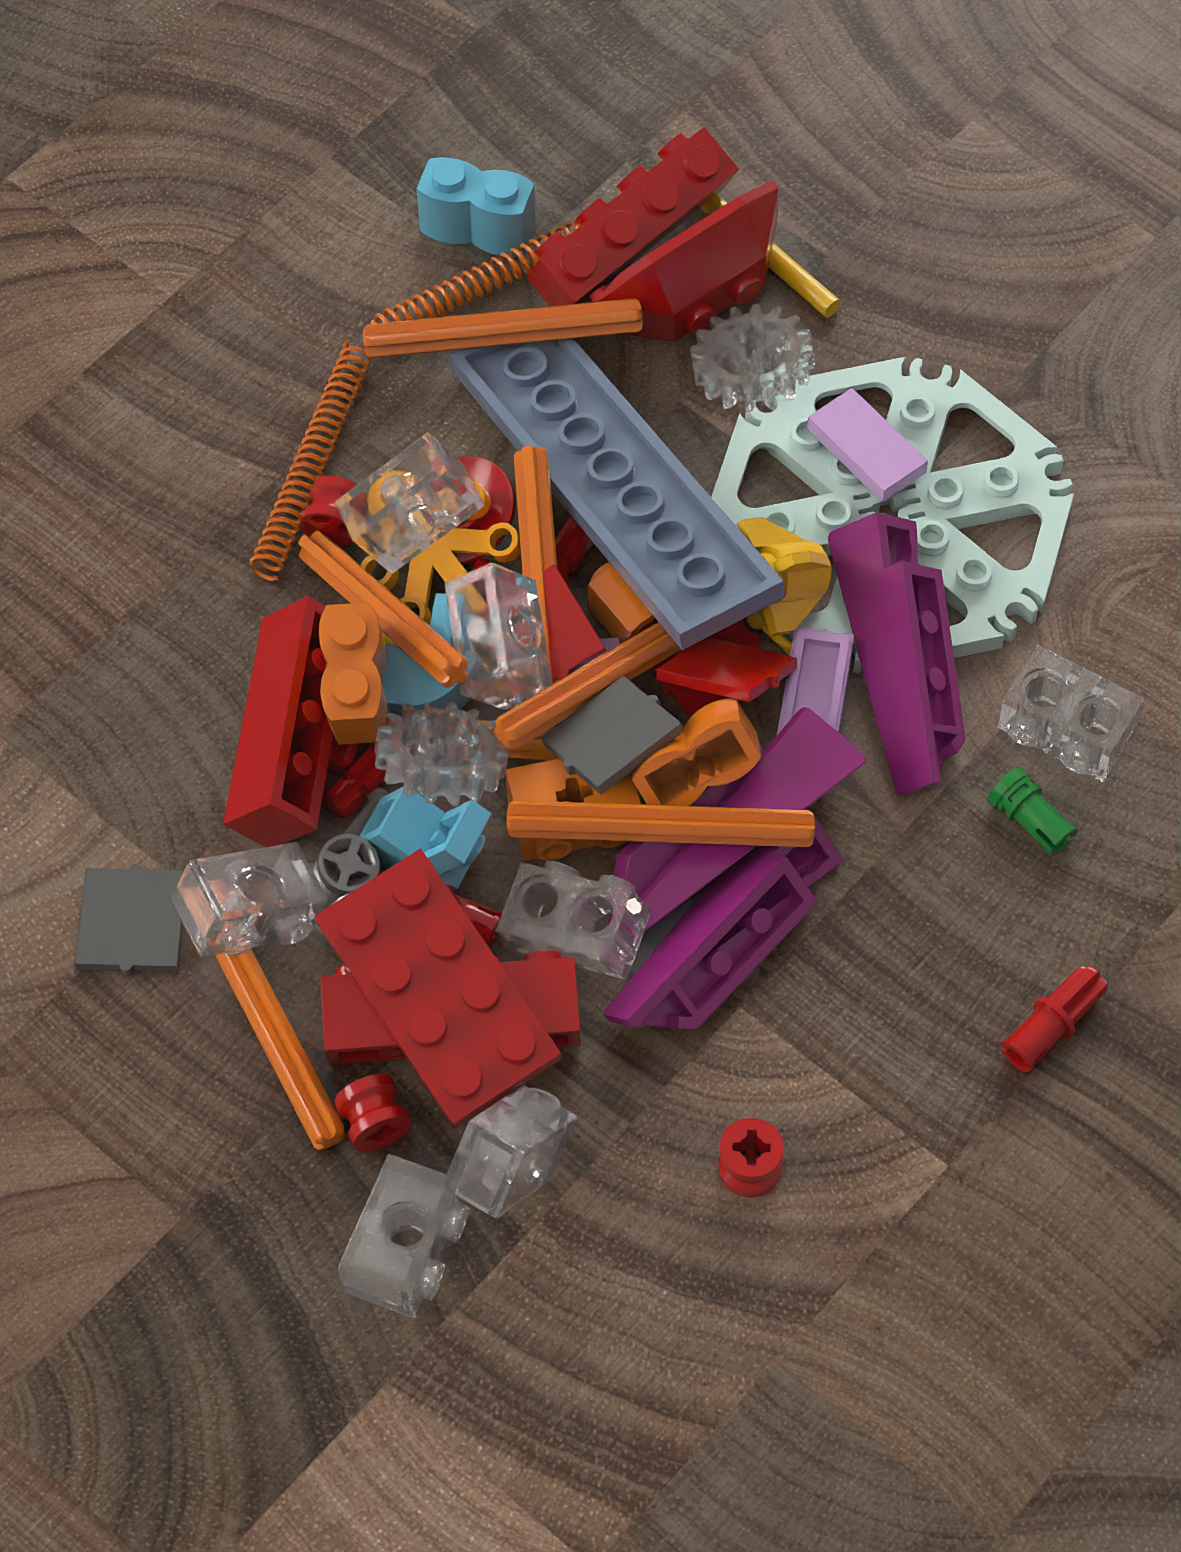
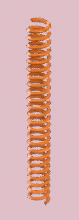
M575 219V222L568 221L566 226L558 225L556 231L549 230L547 235L540 234L537 240L530 239L528 245L521 243L518 249L511 248L509 254L501 253L499 259L492 257L490 263L482 262L480 268L473 266L470 272L463 271L461 277L453 276L451 282L444 280L442 286L434 285L432 291L424 290L422 296L415 294L413 300L405 299L403 306L395 304L393 310L386 308L383 315L380 313L375 314L371 324L379 323L378 318L384 323L390 322L388 313L393 316L395 322L402 321L398 315V309L403 312L405 320H414L408 311L407 304L413 308L416 319H425L417 305V299L422 302L427 317L436 318L431 305L427 301V295L432 298L439 316L445 317L446 312L443 304L437 297L436 290L442 293L447 309L454 313L455 305L446 291V285L451 288L457 305L464 308L465 301L456 287V281L461 284L467 301L474 303L475 298L465 281V276L470 278L477 297L483 299L484 291L475 277V271L480 274L482 284L487 293L493 294L494 288L484 271V267L490 270L495 286L502 290L503 281L494 268V262L499 265L504 281L512 285L513 278L509 269L504 264L503 258L509 261L514 277L521 280L522 272L513 258V253L518 255L521 268L528 275L532 269L522 249L525 248L527 250L530 262L534 267L539 258L534 253L532 244H535L538 248L542 244V239L546 241L559 230H563L567 237L572 233L570 226H573L576 230L579 227V223Z
M349 340L343 344V349L336 360V366L332 369V375L328 378V384L325 386L324 393L320 397L321 401L317 404V410L313 413V419L309 422V428L306 430L301 446L297 450V455L293 459L294 464L290 467V473L287 474L286 482L282 485V491L278 494V500L274 503V510L271 511L270 519L266 522V528L262 531V537L258 540V547L255 548L254 556L250 559L253 571L266 580L274 581L279 579L278 576H270L260 571L255 566L256 560L268 570H283L284 564L282 562L288 560L287 552L292 551L290 543L296 541L294 534L300 532L298 525H300L302 514L306 506L312 504L310 493L298 490L293 484L303 486L310 491L313 484L302 481L296 475L307 477L312 481L324 476L322 470L327 468L325 461L331 459L329 452L335 450L333 443L339 441L337 434L343 432L341 426L347 423L345 417L350 415L349 408L354 406L352 399L357 398L358 393L356 390L361 389L360 382L364 381V373L369 370L367 364L373 361L370 357H367V360H363L353 356L349 351H357L365 356L367 355L365 350L360 347H348L350 345ZM348 359L358 364H362L364 368L359 369L354 365L348 364L346 360ZM342 368L358 373L360 377L356 378L351 374L345 373ZM338 377H344L355 382L356 386L342 382ZM334 386H341L352 391L353 394L348 395L337 390ZM331 395H338L341 398L347 399L349 403L344 404L341 401L335 400ZM327 404H334L343 408L345 412L341 413L330 408ZM324 412L341 418V421L338 422L324 415ZM319 421L327 422L331 425H334L337 427V430L327 428L323 426ZM315 430L324 431L334 438L328 439L319 435ZM311 439L320 440L327 443L330 447L324 448L314 443ZM308 448L323 452L326 457H320L312 453ZM304 457L317 460L322 466H316L308 462ZM300 466L309 467L318 472V475H312L304 471ZM289 494L299 495L306 499L307 502H300ZM285 503L297 505L298 507L302 508L303 511H296L288 507ZM281 512L290 513L296 516L299 520L296 521L289 519L286 516H284ZM277 521L288 523L292 525L295 529L291 530L285 528L282 525H280ZM273 530L286 533L291 539L283 538ZM270 540L281 542L284 545H286L287 548H281L279 546H276ZM265 549L276 551L283 557L274 556ZM261 558L274 561L279 565V567L272 566L264 562Z

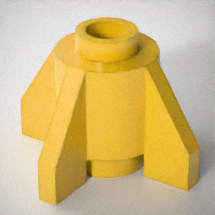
M763 517L744 519L738 522L739 530L784 581L785 597L762 610L770 636L788 634L796 630L828 590L832 574L828 556L822 546L815 541L804 540Z

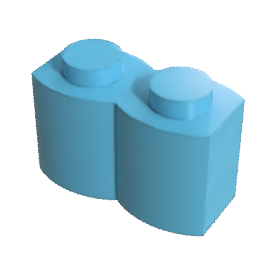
M441 157L428 160L417 186L420 231L423 234L448 244L473 243L479 249L498 256L501 253L509 254L511 248L518 249L521 243L528 245V241L531 239L536 227L535 189L532 181L520 174L505 170L480 171L474 165L459 159ZM525 248L522 249L524 255L526 252Z

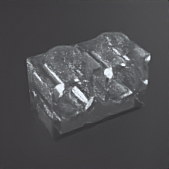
M1037 645L1003 697L998 728L1007 732L1020 745L1036 747L1059 759L1069 770L1081 775L1088 774L1104 782L1138 729L1145 698ZM1042 701L1048 703L1051 706L1040 707L1033 704L1032 702ZM1095 728L1105 734L1096 735L1089 733L1085 729Z
M546 861L544 868L521 862L496 932L516 951L523 953L538 950L561 952V958L574 957L576 967L627 980L652 912L635 894L636 887L624 879L611 875H601L599 882L580 877V872L556 861ZM558 899L554 910L550 914L539 918L544 905L551 900ZM613 913L610 924L603 930L594 932L598 920L606 914Z

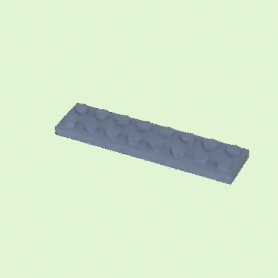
M574 339L462 349L449 355L452 372L517 451L522 450V447L525 446L546 449L549 459L551 492L681 650L785 597L784 581Z

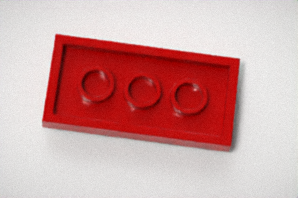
M421 848L314 916L317 926L454 1130L562 1059L560 1050Z

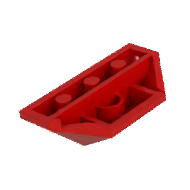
M770 180L761 187L754 188L738 196L642 257L618 274L612 283L594 291L588 296L589 303L638 299L642 306L643 328L638 333L624 335L675 342L689 332L696 334L705 330L713 323L717 314L735 303L738 305L747 303L760 292L766 283L778 219L779 187L773 180Z

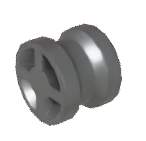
M352 834L338 835L327 841L312 869L311 882L314 892L323 902L331 905L338 898L351 893L376 877L379 873L380 861L375 848L369 841ZM335 869H337L338 873L340 874L339 879L338 876L335 874Z

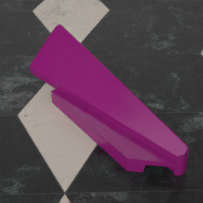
M876 512L830 532L828 544L895 792L908 795L939 784L942 780L939 768L946 758L959 752L966 738L942 570L918 565L916 521Z
M802 707L765 750L759 744L761 758L748 773L724 785L707 786L702 795L689 806L805 810L865 764L867 759L858 748L810 708ZM630 842L616 857L614 876L621 881L616 915L613 918L607 919L606 928L611 935L630 939L639 937L758 845Z
M816 818L815 836L811 846H756L713 879L608 1005L603 1015L612 1023L630 1027L663 1026L678 1029H698L818 903V900L808 887L835 868L844 859Z

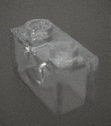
M429 432L335 501L352 540L391 574L485 506L466 466Z
M491 562L445 583L454 648L464 655L469 663L465 670L468 673V678L463 684L459 683L461 695L508 710L552 685L535 579Z
M298 842L189 860L171 896V900L200 958L222 953L239 955L253 947L279 942L283 945L300 942L313 931L316 923L314 916L323 911L328 902Z
M521 1086L469 1120L441 1187L498 1219L551 1180L578 1116L561 1107L560 1101L551 1093L538 1088Z
M388 1154L337 1267L342 1292L415 1318L422 1299L425 1298L431 1301L436 1295L445 1268V1264L439 1262L447 1241L457 1243L468 1218L469 1206L463 1204L461 1179ZM403 1230H415L423 1235L419 1242L411 1246H400L391 1241L397 1233Z

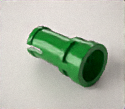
M1021 766L1016 767L993 787L987 797V802L995 810L1005 813V817L1010 822L1016 820L1046 850L1045 852L1050 857H1053L1073 840L1071 837L1076 836L1078 828L1074 824H1070L1041 795L1042 789L1037 784H1033L1034 781L1031 779V776Z

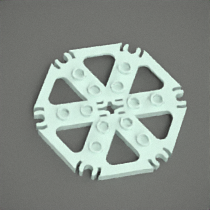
M906 357L781 381L779 382V389L769 388L766 393V405L774 411L764 413L750 403L746 407L745 419L739 413L711 496L737 528V523L744 519L763 517L804 540L815 541L822 546L827 556H831L828 544L830 532L873 513H879L880 506L889 505L893 512H898V517L916 521L918 565L942 570L946 602L965 617L961 623L950 626L954 658L1003 648L1004 641L1012 642L1016 636L1017 625L1008 619L1007 616L1019 615L1032 625L1036 621L1038 610L1042 614L1074 493L1071 494V479L1052 481L1047 478L1048 476L1061 474L1064 460L1062 455L1056 454L1057 446L961 369L959 380L953 388L950 387L952 368L949 365H944L939 378L934 380L924 378L921 375L923 359L916 358L911 363L909 376H902L905 371ZM872 387L886 390L892 398L886 421L928 460L927 473L885 502L879 500L807 429L808 417L816 412L814 406L819 399L844 393L850 388H853L855 391ZM958 408L973 410L1007 437L1014 445L1012 454L1004 458L932 472L949 414ZM758 449L767 450L819 494L818 496L759 508H750L743 505L737 496L750 456ZM1031 514H1037L1041 519V528L1032 560L1026 568L1017 571L1004 568L958 530ZM838 577L827 607L819 612H810L798 627L853 634ZM794 631L784 634L791 642L793 641ZM854 640L852 652L855 655L853 673L860 674L863 670Z

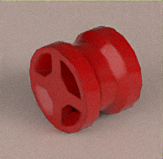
M322 476L316 479L309 494L312 505L305 508L300 520L302 531L308 537L316 531L323 532L339 547H347L353 544L359 530L356 518L363 515L367 506L366 492L353 481L343 477Z
M374 1074L360 1078L343 1088L334 1099L339 1116L348 1120L351 1125L348 1132L349 1139L353 1148L357 1151L368 1152L389 1146L401 1139L412 1127V1120L407 1109L399 1106L395 1100L398 1088L394 1079L388 1074Z
M740 1119L729 1125L722 1134L719 1146L718 1169L720 1179L726 1188L736 1195L748 1198L763 1196L773 1190L780 1180L784 1154L782 1136L773 1125L761 1119ZM755 1148L761 1153V1156L755 1154Z

